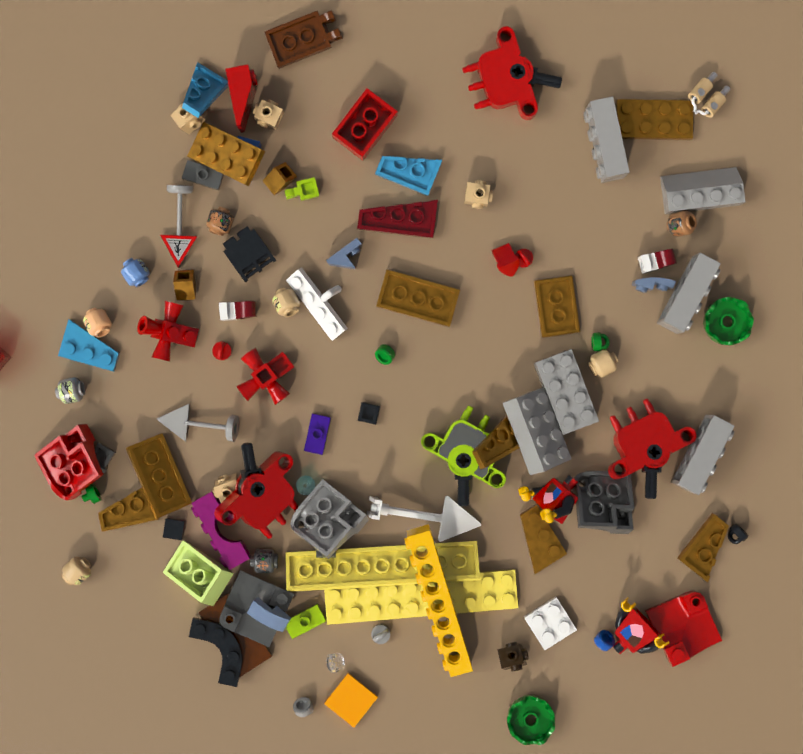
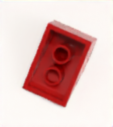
M248 64L225 69L236 126L241 133L245 132L256 93L255 86L258 85L254 69L251 70Z

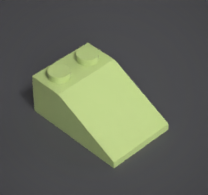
M185 540L181 542L163 571L166 576L199 602L211 606L215 605L234 574L221 563Z

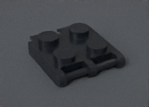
M248 226L237 233L240 238L238 241L232 236L222 243L226 248L223 252L245 283L249 281L248 278L258 271L259 273L263 271L262 268L272 261L273 263L277 261L255 229L251 231Z

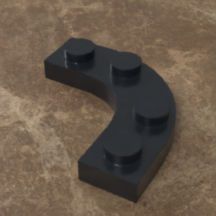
M193 617L189 637L213 643L220 650L222 667L218 683L237 687L243 662L241 646L230 630L224 628L220 623Z

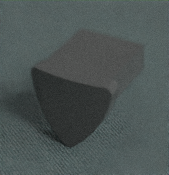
M99 442L94 450L100 468L105 473L107 471L106 467L116 452Z

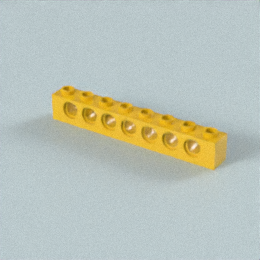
M427 524L406 530L407 537L404 538L406 548L412 551L410 556L412 567L416 566L418 573H415L418 585L422 584L423 587L421 596L423 602H427L429 608H426L429 620L433 619L434 625L431 627L434 637L438 636L439 639L437 643L439 654H443L445 658L442 660L444 670L449 671L450 677L473 671L471 660L430 526ZM420 546H425L427 548L423 552L417 550V548ZM425 564L432 565L430 569L422 568ZM430 582L437 583L434 587L428 586ZM436 599L442 600V603L435 604L433 602ZM441 617L448 618L446 621H439ZM447 634L453 635V637L449 639L445 638L444 636ZM453 651L458 652L455 656L450 655Z

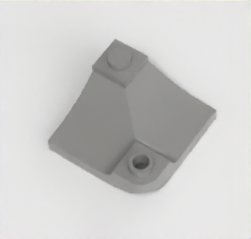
M322 479L297 508L292 516L290 525L298 536L306 540L329 559L343 543L354 534H358L369 521V518L353 505L349 499ZM304 523V527L299 528V525Z

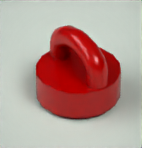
M520 249L515 253L520 259V268H526L533 262V254L530 250Z
M220 341L213 346L212 353L218 360H227L232 354V348L228 343Z

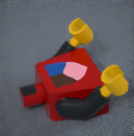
M568 475L563 483L556 478H552L541 487L532 488L529 491L528 487L523 486L518 489V492L523 501H529L531 496H533V500L543 509L540 512L542 520L552 523L555 519L563 524L578 500V497L571 491L578 481Z
M627 597L621 603V608L617 614L615 622L617 630L615 635L619 640L614 644L613 648L619 654H622L627 648L632 653L637 651L640 654L655 652L659 648L668 645L669 641L664 642L662 640L664 634H661L635 607V602L630 605L628 603L629 598Z

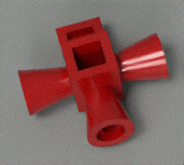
M165 301L164 320L155 319L154 321L147 316L140 318L137 326L138 333L140 335H151L152 338L159 339L151 357L170 362L171 342L195 348L199 329L176 323L184 305Z
M256 348L241 358L254 371L251 373L252 379L237 386L247 401L252 398L260 387L262 390L267 388L275 405L290 395L277 382L278 379L295 367L284 352H281L265 364H263Z

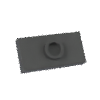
M187 160L182 179L219 191L224 174L208 166Z

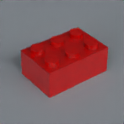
M366 88L334 130L332 137L364 161L396 119L398 111Z

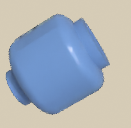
M130 258L123 263L124 267L121 270V274L129 286L139 287L149 280L150 272L141 259L134 260Z

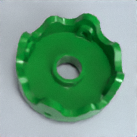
M725 297L714 301L705 311L703 319L707 335L711 340L721 345H735L747 339L751 334L754 322L749 305L743 300L732 297ZM725 316H729L732 319L730 327L723 325V318Z
M526 695L518 698L512 703L507 713L509 732L512 737L523 745L544 744L555 730V714L552 707L539 696ZM530 714L536 717V721L533 724L525 722L526 717Z

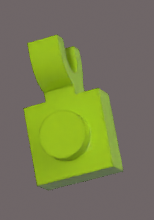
M315 177L296 181V188L285 190L286 200L300 196L301 201L319 197Z

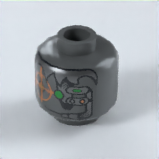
M258 548L255 550L254 555L250 556V566L254 567L256 573H273L275 569H278V553H275L271 548Z

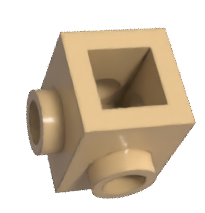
M270 99L267 101L261 100L260 104L257 103L253 110L254 118L258 121L257 125L265 129L269 126L277 130L284 115L283 109L277 107L278 103Z
M182 103L170 116L181 130L190 134L198 129L206 119L203 115L197 118L182 108Z
M475 180V183L467 182L464 204H470L475 209H483V206L487 207L488 202H492L493 197L490 185H486V181Z
M237 473L229 476L225 474L215 480L213 493L215 498H219L221 503L236 489L235 485L239 478Z

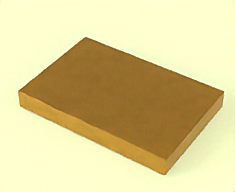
M565 276L534 281L542 338L580 333L573 277Z

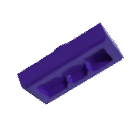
M312 413L304 451L323 455L331 417Z

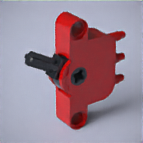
M505 26L500 28L497 34L496 42L498 49L482 54L479 62L467 65L462 70L463 73L478 70L481 81L469 85L468 89L469 91H476L483 88L487 99L475 103V109H482L488 106L494 109H503L517 105L521 118L531 120L535 117L538 110L532 89L534 84L560 88L562 78L537 72L538 68L533 67L527 58L520 56L521 52L513 29ZM502 34H508L510 36V40L504 41L501 39L500 36ZM516 70L519 71L518 77H515ZM531 106L533 113H525L524 107Z
M647 398L643 400V403L649 415L638 419L635 411H633L632 407H629L626 410L632 423L623 428L615 415L610 417L611 424L616 431L613 438L614 445L621 459L609 466L608 474L611 478L618 480L642 468V472L646 473L645 498L656 499L657 473L662 472V466L667 463L671 453L696 440V431L691 427H684L674 432L668 418L663 413L656 412L652 403ZM683 432H686L688 434V441H685L682 438ZM652 450V452L655 453V456L652 457V454H649V451ZM616 465L622 468L621 475L615 472Z
M244 443L241 445L245 469L241 470V475L235 485L236 489L215 509L214 516L219 522L228 526L234 524L241 517L246 524L259 529L264 536L270 539L273 534L267 526L274 519L280 522L281 525H285L286 520L281 512L288 505L294 511L299 507L294 500L292 486L283 477L293 466V459L289 454L276 451L258 467L255 462L253 444ZM284 457L283 463L279 465L280 459ZM228 511L227 518L223 519L224 513Z

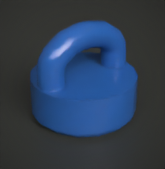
M602 630L595 636L594 642L601 650L608 651L614 646L615 638L609 631Z

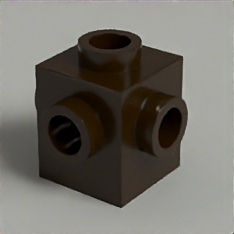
M517 642L508 643L505 648L497 649L501 669H511L513 672L522 670V666L527 665L526 660L529 659L527 649L523 648L520 644L517 645Z

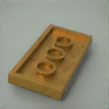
M616 100V112L622 139H693V105L690 100Z
M203 122L187 157L249 186L266 151Z
M386 269L376 307L450 327L460 290Z
M163 433L126 448L155 519L192 503Z

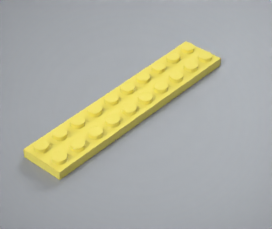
M477 541L435 543L446 582L480 580ZM406 545L337 549L336 558L329 559L316 558V551L285 552L286 590L289 592L418 584L415 573H418L416 566L412 567L410 560L412 551L407 549ZM420 546L417 548V550L420 552H423L427 549L425 546ZM425 564L422 568L430 569L432 565Z
M515 569L480 572V580L447 582L456 614L518 608ZM437 583L428 584V586L434 587L437 585ZM422 584L324 590L327 625L428 616L426 608H429L427 602H423L421 596ZM436 599L433 603L440 604L442 600Z

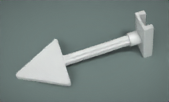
M369 496V500L374 503L371 505V511L373 512L367 511L366 515L371 519L379 520L380 515L387 516V514L440 522L439 542L481 526L479 521L449 496H445L442 514L391 507L389 504L382 503L383 501L378 497Z

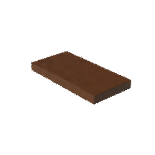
M230 592L218 599L214 606L209 605L198 612L200 617L220 623V614ZM232 616L226 617L227 623H231L233 621ZM232 632L242 650L243 662L240 677L273 656L267 646Z

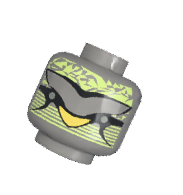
M73 377L60 380L58 387L55 388V394L57 399H60L64 404L81 401L86 394V389L83 381Z

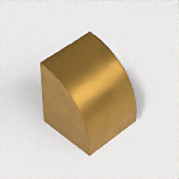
M284 162L274 167L263 179V182L273 195H276L291 184L297 176L288 164Z
M194 270L175 271L173 284L176 300L196 299Z

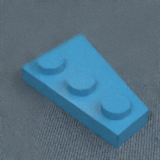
M197 62L182 108L199 118L228 88V81Z
M382 156L375 175L428 196L442 160Z
M68 319L58 356L115 372L120 353Z

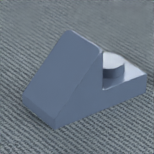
M358 238L354 239L327 259V263L330 266L356 269L348 256L351 255L353 257L361 251V242Z

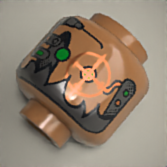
M219 207L218 210L212 209L206 223L209 232L219 236L230 232L234 217L229 214L230 210Z
M688 210L672 213L667 222V229L675 237L690 235L697 226L696 217Z

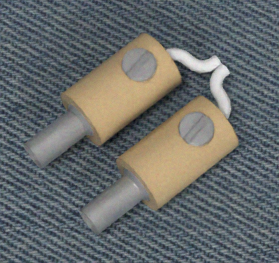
M712 72L708 78H702L688 94V98L694 106L693 111L695 114L701 113L706 117L712 118L725 103V96L730 91L729 86H725L720 92H715L701 110H697L696 104H699L713 88L712 82L718 76L717 73Z

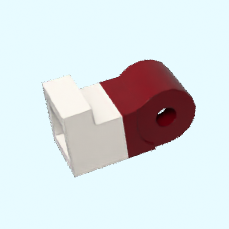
M673 249L637 257L642 274L677 264Z
M255 301L219 303L220 320L222 321L257 317Z

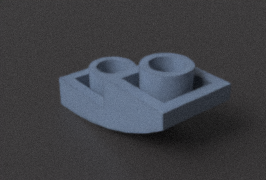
M650 277L635 280L632 282V286L636 287L635 290L647 293V290H653L654 285H657L656 288L659 290L667 291L674 288L676 281Z
M258 597L253 600L247 612L258 622L281 632L286 629L291 620V617L278 606L271 609Z

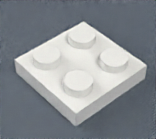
M557 597L524 616L544 650L577 631Z

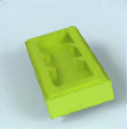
M316 604L291 617L286 629L291 638L294 639L326 622V619L319 605Z

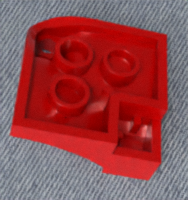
M88 424L77 425L65 435H59L34 455L48 484L55 494L63 500L77 498L82 494V490L104 475L94 450V441L96 440Z
M697 591L686 592L645 610L650 623L661 634H664L662 640L664 642L669 641V644L663 647V650L672 667L690 660L691 657L722 641L705 598ZM697 598L698 604L693 605L692 601Z

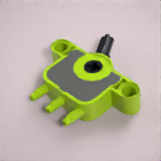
M471 406L465 409L460 420H456L450 425L443 439L433 433H426L421 438L423 448L447 461L448 467L454 473L455 480H458L459 506L469 505V480H472V476L494 488H500L506 482L505 475L492 467L493 464L484 469H480L472 451L489 435L484 430L490 417L485 415L478 427L470 424L467 421L472 414L473 407ZM427 436H432L435 439V444L432 447H427L424 444ZM465 455L468 462H465V465L462 466L458 459ZM494 474L501 475L502 480L499 484L492 483L491 478Z

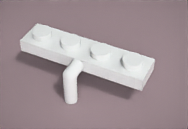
M303 268L298 269L286 280L332 341L348 329L327 301L332 296L341 292V286L336 285L322 294Z

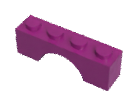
M213 491L191 503L193 505L191 508L196 518L199 517L201 519V527L205 534L209 533L212 539L210 543L215 551H219L222 556L220 561L225 568L228 567L231 570L250 559L251 555L242 540H229L220 533L214 512L221 502L219 498H215Z

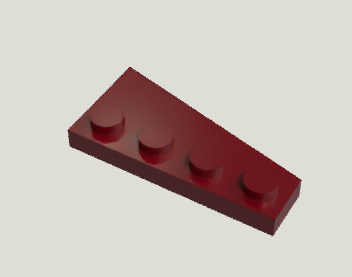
M438 200L360 209L357 229L433 238Z

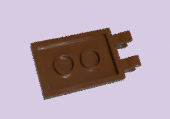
M332 10L322 15L315 11L265 31L279 69L332 48L330 42L343 39L338 28L329 32L326 24L336 21Z

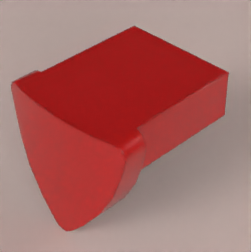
M508 243L491 250L499 271L506 276L513 277L518 270L520 259L514 254L510 244Z

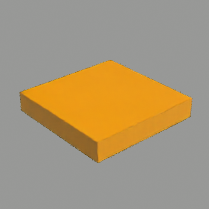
M347 673L324 704L352 727H355L378 696L350 673Z

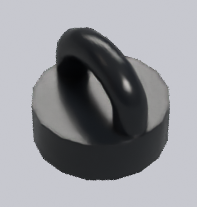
M737 523L733 524L728 532V539L733 544H739L741 541L744 542L749 536ZM733 534H735L738 538L734 539Z

